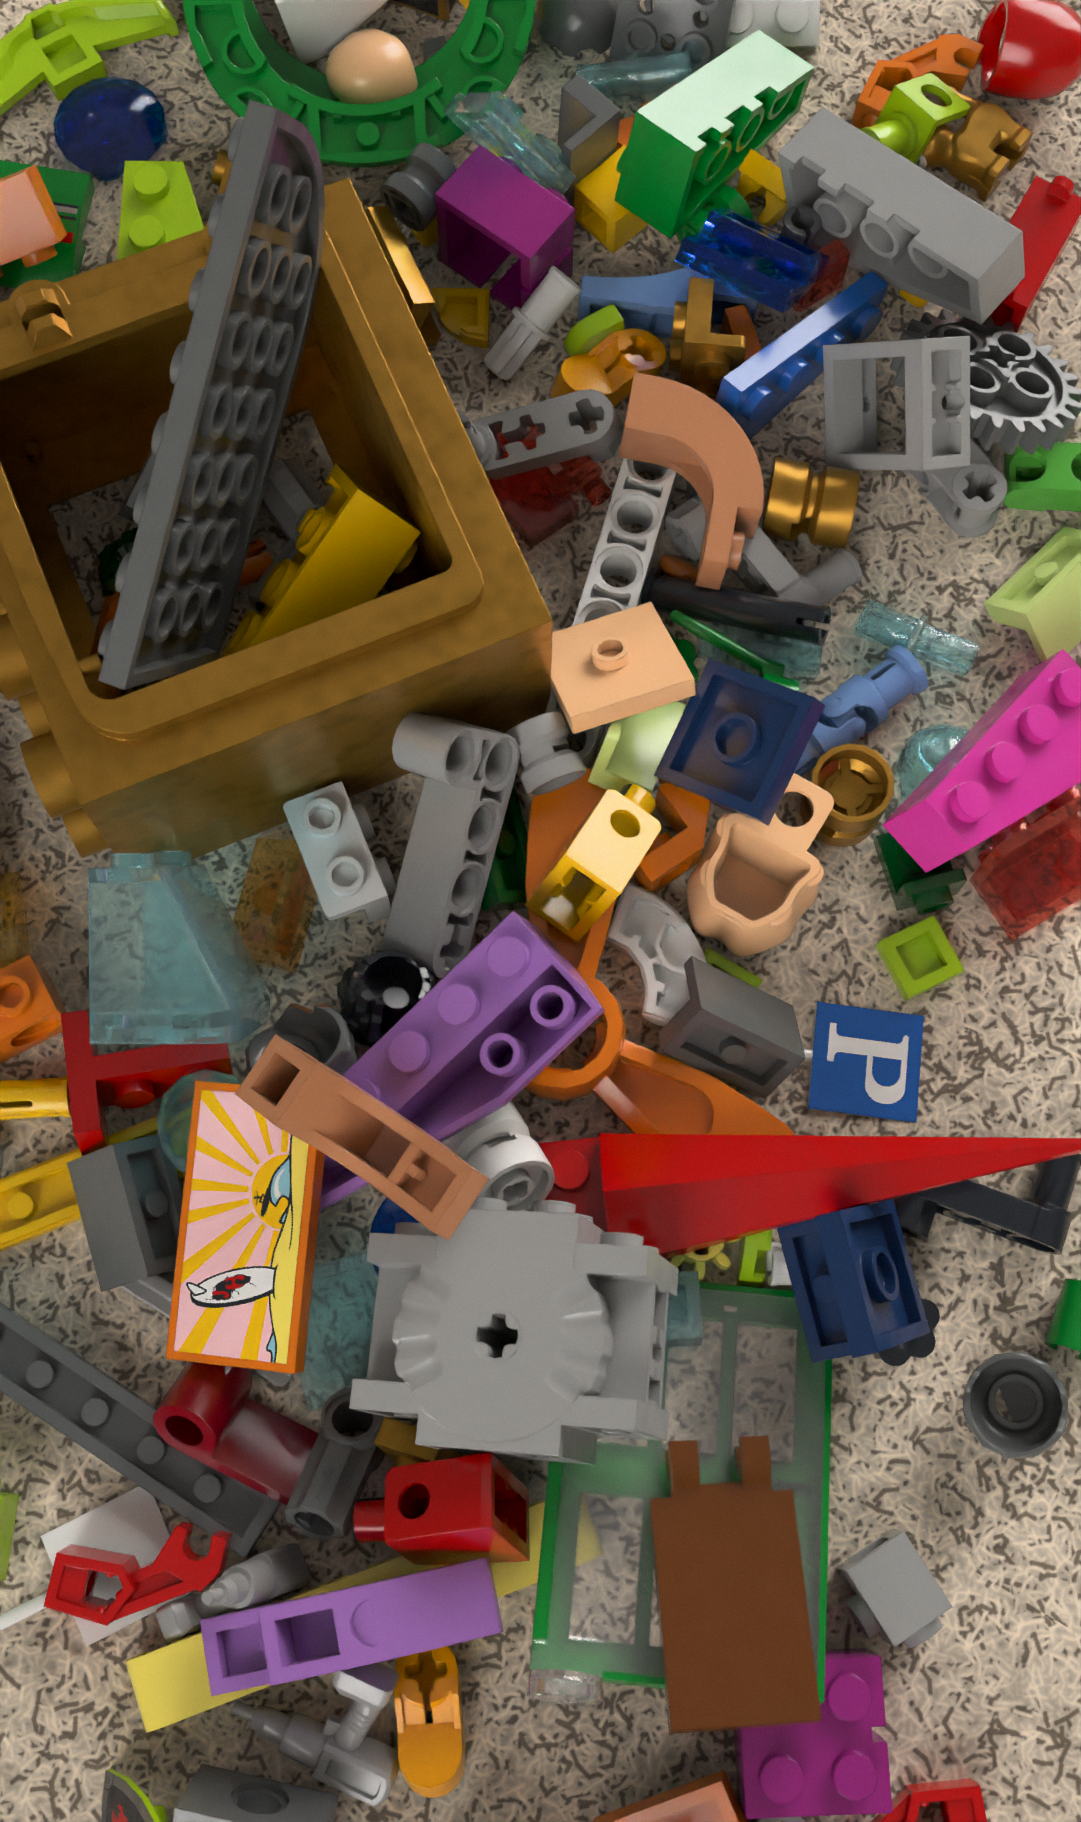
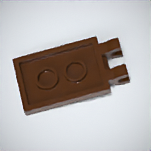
M768 1435L739 1437V1446H735L733 1449L738 1482L700 1484L697 1440L669 1441L667 1444L668 1451L664 1453L669 1497L650 1498L648 1507L669 1734L817 1724L822 1721L793 1489L771 1490V1456Z

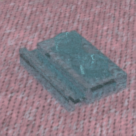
M499 91L494 93H468L466 96L462 93H457L445 109L444 113L478 146H483L498 157L509 158L521 169L524 175L545 189L552 188L564 195L576 178V175L562 162V150L548 137L540 133L534 134L521 121L523 117L521 108L505 94Z
M367 1251L314 1266L304 1372L298 1373L309 1413L322 1409L328 1398L339 1390L351 1388L353 1379H367L377 1282L372 1264L366 1261Z

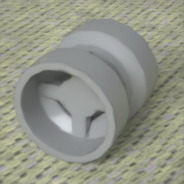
M561 711L536 716L516 725L505 733L515 738L519 745V759L524 767L521 781L527 795L530 797L562 788L587 773L580 753L569 748L567 737L570 728Z

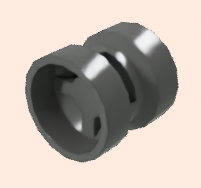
M418 143L405 160L406 168L402 172L392 173L381 185L379 191L385 206H389L391 213L401 223L415 231H424L437 215L435 193L453 175L457 168L443 152L433 145Z

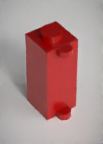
M1035 176L1009 221L1010 224L1023 231L1025 277L991 313L990 316L995 325L1002 327L1004 323L1009 321L1014 325V332L1018 333L1081 218V197L1073 193L1075 186L1068 177L1056 176L1052 182H1048Z

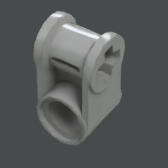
M973 436L970 437V466L925 471L902 470L905 475L911 473L921 486L917 491L929 500L942 519L956 534L967 538H977L987 534L994 527L998 517V508L1002 505L1007 493V481L1002 472L993 465L979 448ZM906 446L903 447L900 451H906Z

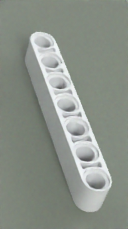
M623 458L572 626L641 605L644 583L652 568L664 528V518L668 514L679 474L661 465ZM653 471L659 474L661 478L646 480L641 478L638 473ZM630 522L638 523L644 526L646 530L641 533H629L623 530L621 526ZM612 575H621L631 583L621 588L612 587L604 579ZM553 691L545 714L554 711L562 712ZM604 725L573 734L570 728L567 738H573L583 746V749L578 753H580L585 767L591 768L594 762Z

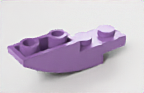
M489 1556L200 1620L211 1696L267 1684L272 1686L454 1645L504 1631Z

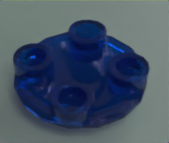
M116 76L92 79L74 88L60 103L53 121L55 142L66 160L83 171L93 173L96 178L103 181H112L121 177L124 173L125 161H148L166 142L168 137L164 108L154 92L135 80Z

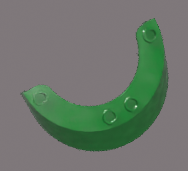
M183 0L186 25L201 68L214 90L238 118L245 117L249 99L278 108L300 121L309 130L316 143L321 163L342 167L364 168L403 163L418 143H427L437 149H441L476 126L497 104L518 72L532 32L536 0H470L461 23L447 43L436 54L414 67L418 82L415 91L397 99L380 103L348 104L341 103L338 98H333L326 74L310 68L297 60L274 39L259 16L253 0Z

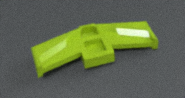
M69 0L58 4L48 3L26 14L22 22L0 39V116L42 81L46 82L56 99L60 101L107 77L103 60L98 52L167 34L170 38L178 36L179 30L175 18L162 0Z

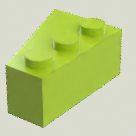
M125 161L117 260L204 229L183 161Z

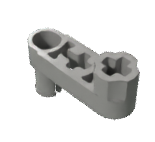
M593 389L579 390L477 419L475 423H472L471 419L464 412L456 410L487 478H493L494 480L588 455L594 462L606 461L615 456L617 448L621 444L624 430L623 421L610 400L602 392ZM596 418H600L601 421H595L597 425V430L590 434H586L585 431L591 430L589 422ZM535 425L541 433H545L536 438V448L528 450L522 442H515L527 437L526 427ZM500 432L510 443L504 445L509 454L507 458H504V450L496 436Z
M697 494L664 518V524L676 549L684 557H688L695 562L700 559L705 530V512L701 499ZM757 526L753 539L744 537L738 569H731L751 593L818 606L826 604L851 585H855L861 581L860 579L863 576L860 565L855 557L844 548L836 550L832 556L806 574H798L759 526ZM805 620L804 625L809 623L811 620Z

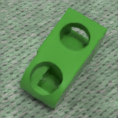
M1055 442L1053 448L1049 451L1038 446L1033 455L1028 454L1020 446L1016 447L1013 455L1006 453L1004 455V478L1007 481V493L1004 498V504L1008 508L1033 511L1059 510L1081 512V443Z

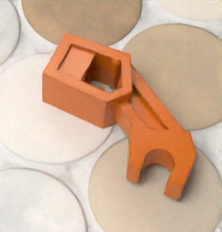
M961 34L939 35L938 39L892 60H878L857 100L851 125L859 129L874 126L895 85L928 73L934 74L947 86L954 87L956 91H962L970 72L969 68L974 70L984 45ZM957 63L964 64V65H966V66L969 67V68H966V67H964V66H961V65H959V64H957Z

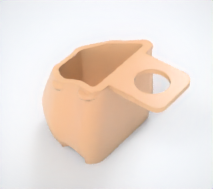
M793 773L784 794L787 792H798L810 800L813 807V815L809 822L799 827L787 826L778 819L775 813L768 826L739 813L724 814L719 818L716 828L708 837L702 857L687 881L688 910L693 929L701 936L720 941L737 957L755 955L788 940L799 919L815 903L818 896L819 883L823 878L824 870L819 860L807 851L834 806V799L829 792L796 773Z

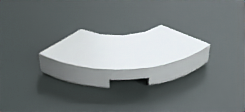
M628 882L622 892L609 926L606 942L629 956L640 969L646 990L642 1016L646 1022L664 1027L690 1000L684 963L691 956L707 964L708 962L699 941L683 917L669 903L656 894Z

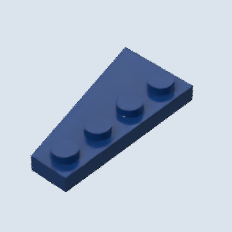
M872 271L864 275L724 376L715 402L735 419L749 440H751L824 371L823 345L851 344L857 339L863 341L872 334L883 316V312L879 307L889 284Z

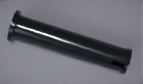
M652 568L644 583L641 604L652 602L656 611L660 613L670 614L673 610H679L696 620L809 642L816 646H822L828 635L829 630L805 626L804 621L811 620L830 624V606H818L720 587V590L695 586V581L664 576V572L660 568Z

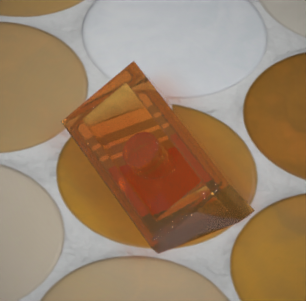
M256 839L224 950V957L294 974L297 973L318 896L296 840Z

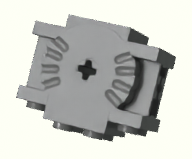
M477 1197L449 1240L432 1232L421 1223L411 1222L396 1223L394 1234L370 1233L366 1261L378 1266L379 1274L367 1379L352 1380L349 1409L395 1420L417 1422L415 1445L467 1455L492 1453L495 1457L596 1465L598 1436L667 1441L669 1412L661 1409L669 1297H677L679 1269L659 1255L658 1248L643 1245L644 1238L642 1236L630 1233L605 1232L593 1224V1217L575 1213V1204L555 1200L533 1201L532 1211L507 1210L506 1201Z

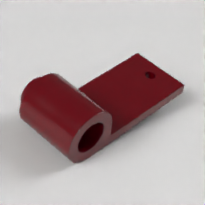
M188 1361L153 1414V1425L157 1433L167 1444L176 1450L287 1506L319 1433L248 1398L252 1388V1375L248 1368Z

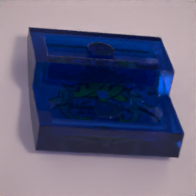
M727 207L709 211L701 233L683 238L674 261L784 313L792 308L812 287L825 269L830 256Z

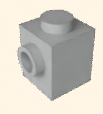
M897 1529L889 1530L837 1566L840 1574L854 1594L845 1601V1604L868 1639L879 1633L882 1640L893 1647L904 1642L907 1648H913L931 1638L942 1628L943 1625L938 1617L953 1607L904 1531Z

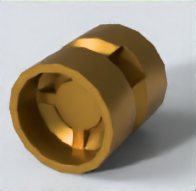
M776 457L767 493L762 531L768 537L794 541L801 533L807 534L811 544L845 549L857 502L860 472L826 466L819 474L813 473L810 464L807 462Z
M847 743L831 748L819 758L808 781L829 792L834 799V806L815 839L829 846L848 847L861 843L872 834L894 795V777L891 768L878 752L864 745ZM802 794L800 814L805 825L812 818L813 807L810 800Z

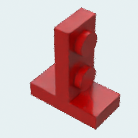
M88 1010L61 1014L73 1134L82 1156L109 1146L105 1107L116 1105L120 1108L134 1109L152 1103L155 1098L178 1094L194 1097L195 1081L235 1084L226 1034L99 1055L96 1034Z

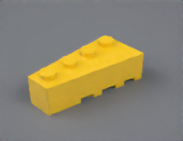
M335 463L325 480V483L334 488V491L325 506L320 507L316 511L312 508L307 510L296 529L300 533L296 542L297 553L292 561L287 558L281 563L274 565L264 582L265 585L260 596L261 602L266 605L260 615L253 610L245 614L220 658L381 597L379 592L391 574H400L412 561L418 547V543L415 540L421 532L393 502Z

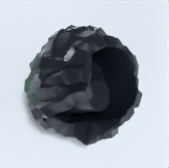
M398 950L377 952L367 957H359L353 967L346 969L341 981L337 985L338 1002L342 1009L340 1015L347 1021V1026L351 1030L354 1040L371 1048L434 987L435 978L426 967H420L415 959L411 958L407 953Z

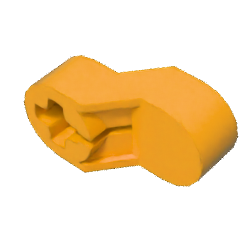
M639 328L614 331L588 353L565 359L552 384L550 397L555 398L579 390L593 389L602 392L615 407L630 395L634 372L658 376L666 361V349L663 343L648 331Z
M448 1646L399 1657L396 1660L394 1669L399 1675L394 1688V1703L400 1769L411 1790L422 1797L437 1798L450 1793L458 1786L465 1769V1734L461 1678L455 1655ZM427 1712H432L433 1723L428 1724Z

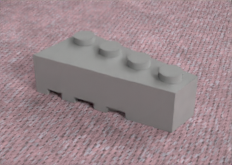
M822 107L778 152L788 209L793 207L796 212L793 223L798 212V205L810 207L820 216L821 225L819 232L816 234L812 251L867 274L872 271L894 287L979 324H982L1025 277L1022 230L826 108Z

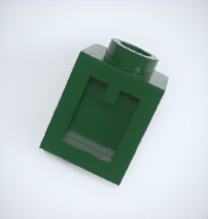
M890 833L876 836L873 841L897 911L915 906L918 915H925L947 908L954 903L953 896L967 882L964 869L953 870L950 860L925 873Z

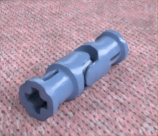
M896 645L885 652V660L865 675H853L841 684L836 691L822 699L820 702L825 705V708L794 773L803 776L815 767L819 758L831 748L847 743H856L864 734L871 732L889 717L888 710L908 695H916L928 688L926 672L915 656L906 648Z

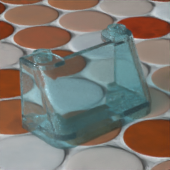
M192 851L110 853V867L88 868L90 1044L231 1043L243 1040L270 1020V993L205 864H192Z

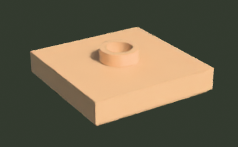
M652 602L552 633L551 689L573 734L696 695L694 677Z

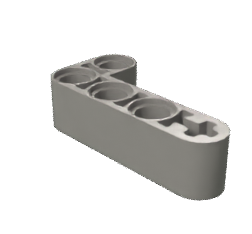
M414 712L406 716L397 727L393 738L392 753L398 767L424 776L425 779L386 925L383 943L386 952L398 950L407 953L419 963L420 967H426L432 975L443 979L468 955L515 780L520 754L517 741L508 734L455 718Z

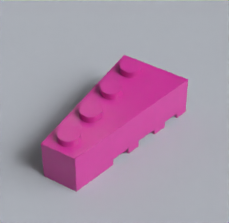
M1061 649L1017 678L885 821L883 826L925 873L973 848L1081 783V668L1064 649Z

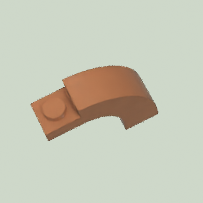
M634 372L619 457L664 466L680 474L693 486L701 499L705 512V530L695 586L720 590L726 569H738L744 537L753 539L763 512V477L756 452L749 438L735 419L723 407L705 394L674 380Z
M276 1034L235 1093L236 1096L272 1124L337 1161L375 1187L429 1230L447 1240L451 1238L489 1180L488 1177L461 1159L460 1155L407 1118Z

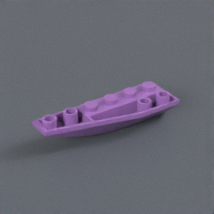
M512 911L342 1076L407 1118L438 1141L443 1142L506 1106L605 1010L579 972L541 930ZM325 1155L319 1212L369 1183Z

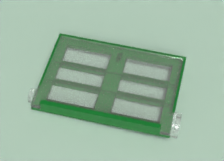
M678 1280L677 1297H669L661 1402V1409L669 1412L667 1441L598 1436L596 1465L549 1461L527 1696L529 1698L556 1704L591 1706L601 1703L602 1682L665 1689L648 1503L650 1498L669 1497L664 1453L668 1451L667 1444L669 1441L697 1440L700 1484L738 1482L733 1449L735 1446H739V1437L768 1435L771 1456V1490L793 1489L820 1706L824 1703L832 1359L812 1363L793 1291Z

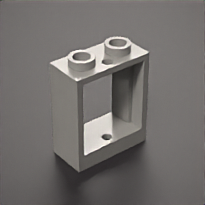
M970 336L823 345L826 466L848 470L908 471L970 466ZM905 357L906 451H877L876 358ZM944 396L947 400V405L945 409H943L942 407V399Z

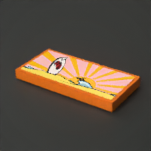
M195 1081L165 1359L290 1374L304 1372L325 1154L278 1128L236 1096L235 1093L241 1084Z

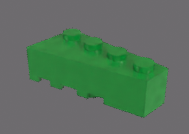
M759 29L736 45H733L730 49L636 111L628 146L623 151L616 168L617 172L621 175L614 200L671 239L739 172L738 169L751 148L758 153L800 111L814 66Z

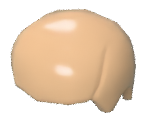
M371 28L351 33L332 49L326 62L325 74L331 94L334 99L338 98L341 103H380L397 99L417 89V77L408 50L396 36L378 29Z

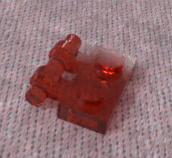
M535 425L529 426L531 430L527 432L526 438L515 442H522L528 450L536 448V438L545 433H541ZM500 432L496 436L504 450V458H507L509 454L504 445L510 443ZM588 455L559 462L563 469L555 475L545 466L497 480L493 478L488 479L505 518L530 549L578 518L579 505L570 495L582 492L590 503L596 507L603 504L612 494V490L600 477L603 472L602 468Z

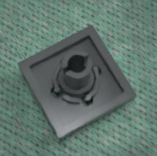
M619 0L609 58L688 77L725 52L736 0H645L646 12L641 9L640 0ZM699 12L702 21H705L709 15L708 24L700 25L696 22ZM662 38L669 44L673 43L676 39V46L672 48L665 47L662 43Z

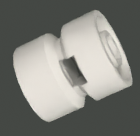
M512 1101L441 1142L460 1155L461 1159L489 1178L478 1197L506 1201L507 1210L532 1211L533 1201L545 1200L553 1188L555 1181L553 1168L538 1143L531 1138L526 1123Z

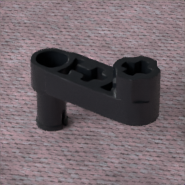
M1081 1154L1040 1162L1029 1198L1020 1199L971 1180H964L892 1198L903 1235L927 1240L935 1214L938 1213L1035 1250L1061 1255L1073 1217L1067 1210L1080 1170Z

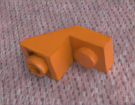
M659 779L661 785L658 787L655 800L656 808L677 835L671 837L668 832L658 835L635 870L633 877L640 887L654 894L699 863L704 846L710 801Z

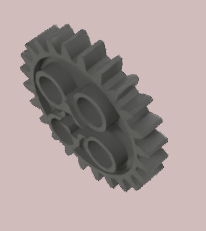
M941 309L938 318L925 312L920 321L910 320L907 329L902 331L899 340L970 336V437L978 438L982 448L986 451H989L993 442L999 443L1008 455H1013L1017 445L1030 455L1035 453L1038 446L1049 451L1053 448L1056 440L1059 442L1065 440L1081 412V390L1075 388L1079 377L1065 372L1069 362L1064 359H1052L1050 354L1054 347L1051 345H1035L1032 343L1034 333L1027 332L1020 335L1014 332V325L1009 321L1001 327L995 325L992 317L989 316L982 324H979L959 315V318H956L948 310ZM894 357L890 365V369L897 372L893 383L896 386L905 388V357ZM945 396L942 399L943 409H945L947 405V400Z

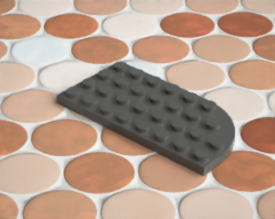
M250 99L245 117H239L236 120L230 133L228 142V159L232 163L225 193H220L216 197L210 211L208 233L213 238L206 267L198 270L190 288L189 308L194 313L187 340L182 341L178 345L172 358L170 380L175 386L168 413L165 412L160 416L153 431L151 449L153 454L157 456L150 483L143 485L135 501L133 520L135 524H138L132 552H128L123 557L117 571L115 587L116 591L121 594L115 618L107 623L99 640L98 656L103 660L98 681L123 690L177 675L219 658L314 308L322 258L325 218L324 181L319 152L311 133L300 121L278 108Z

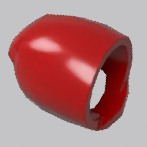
M998 0L995 6L987 13L977 34V42L984 45L978 61L979 65H981L980 86L983 91L1005 98L1036 100L1057 96L1081 76V18L1073 8L1057 0ZM1004 30L1002 45L999 53L1000 41Z

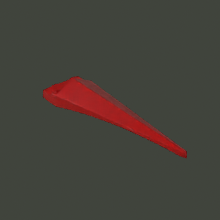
M599 1133V1137L538 1143L551 1164L555 1175L553 1188L545 1200L575 1204V1213L593 1217V1224L605 1232L640 1235L644 1238L643 1245L658 1248L659 1255L665 1259L814 1219L816 1216L872 1204L927 1189L1081 1153V1138Z

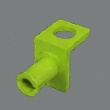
M928 73L895 85L874 126L864 127L859 130L912 163L917 164L936 128L966 116L970 105L937 76ZM922 92L938 96L947 106L944 107L932 103Z

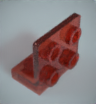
M1079 785L1066 790L1046 805L1048 812L1040 816L1033 823L1030 824L1026 817H1022L998 832L992 838L995 843L978 856L982 864L969 881L1011 942L1081 900V787Z

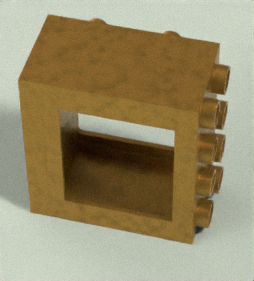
M349 177L324 186V237L318 286L310 326L285 419L309 410L333 466L337 463L393 502L421 532L415 540L418 543L417 551L409 565L400 574L392 573L385 583L389 594L122 696L119 688L98 681L102 662L98 653L90 654L96 628L48 507L138 474L151 450L152 435L160 416L165 412L168 413L175 386L170 380L172 358L178 345L182 341L187 340L194 313L189 308L190 288L198 270L206 267L213 240L208 233V222L203 230L55 283L47 280L25 282L12 292L8 300L0 302V690L8 701L17 698L24 718L34 736L20 742V748L29 775L49 816L52 819L59 816L62 817L69 836L82 858L111 848L134 882L288 822L283 805L292 799L342 781L348 797L412 773L398 767L392 753L393 738L397 727L411 713L423 712L455 718L505 734L516 725L545 714L551 694L553 620Z

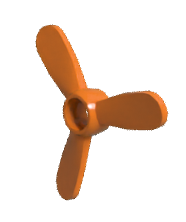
M586 767L587 773L578 780L552 792L533 797L529 809L526 844V902L579 825L607 791L604 788L587 782L592 771L588 767ZM579 871V873H580L583 877H585V878H587V879H590L589 877H587L586 875H584L582 872ZM615 901L578 942L527 907L529 922L536 925L579 972L605 1011L598 1017L601 1022L595 1026L596 1042L593 1051L583 1061V1068L572 1071L571 1068L555 1069L546 1066L524 1087L525 1090L539 1098L568 1101L592 1093L634 1134L795 1135L788 1125L715 1077L625 1040L626 1025L620 1004L600 980L596 979Z

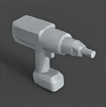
M290 1543L262 1552L242 1563L233 1565L211 1585L209 1590L201 1594L194 1593L167 1603L156 1610V1616L164 1638L168 1642H173L200 1631V1620L222 1615L233 1609L255 1608L277 1600L305 1587L310 1583L312 1577L300 1546Z
M377 1662L334 1672L331 1679L332 1684L339 1694L352 1699L353 1702L343 1718L330 1713L326 1724L299 1712H295L293 1716H290L273 1707L258 1705L255 1709L238 1700L235 1701L231 1713L250 1721L249 1726L257 1734L279 1744L278 1751L313 1769L312 1778L375 1808L388 1798L400 1770L398 1749L368 1736L367 1733L382 1708L388 1704L396 1686L399 1675L394 1669Z

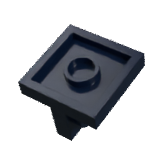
M709 658L695 687L696 695L690 697L654 776L666 783L702 797L729 813H739L769 826L825 705L815 697Z
M893 1199L816 1216L814 1219L777 1228L812 1363L852 1355V1358L879 1353L930 1333Z

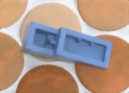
M707 250L705 252L706 255L713 257L731 253V251L721 253ZM705 255L704 261L649 276L597 277L582 275L578 322L609 304H614L624 319V329L639 328L650 332L656 337L671 339L675 301L687 302L690 277L714 279L711 324L722 325L724 309L743 304L745 308H748L754 323L759 293L740 286H731L730 281L721 277L717 272L708 270L713 269L711 265L712 260ZM726 259L729 262L722 263L724 265L723 268L719 265V269L729 270L726 273L738 278L737 280L754 286L756 284L760 285L757 280L761 279L762 274L755 275L757 273L744 267L743 271L742 265Z

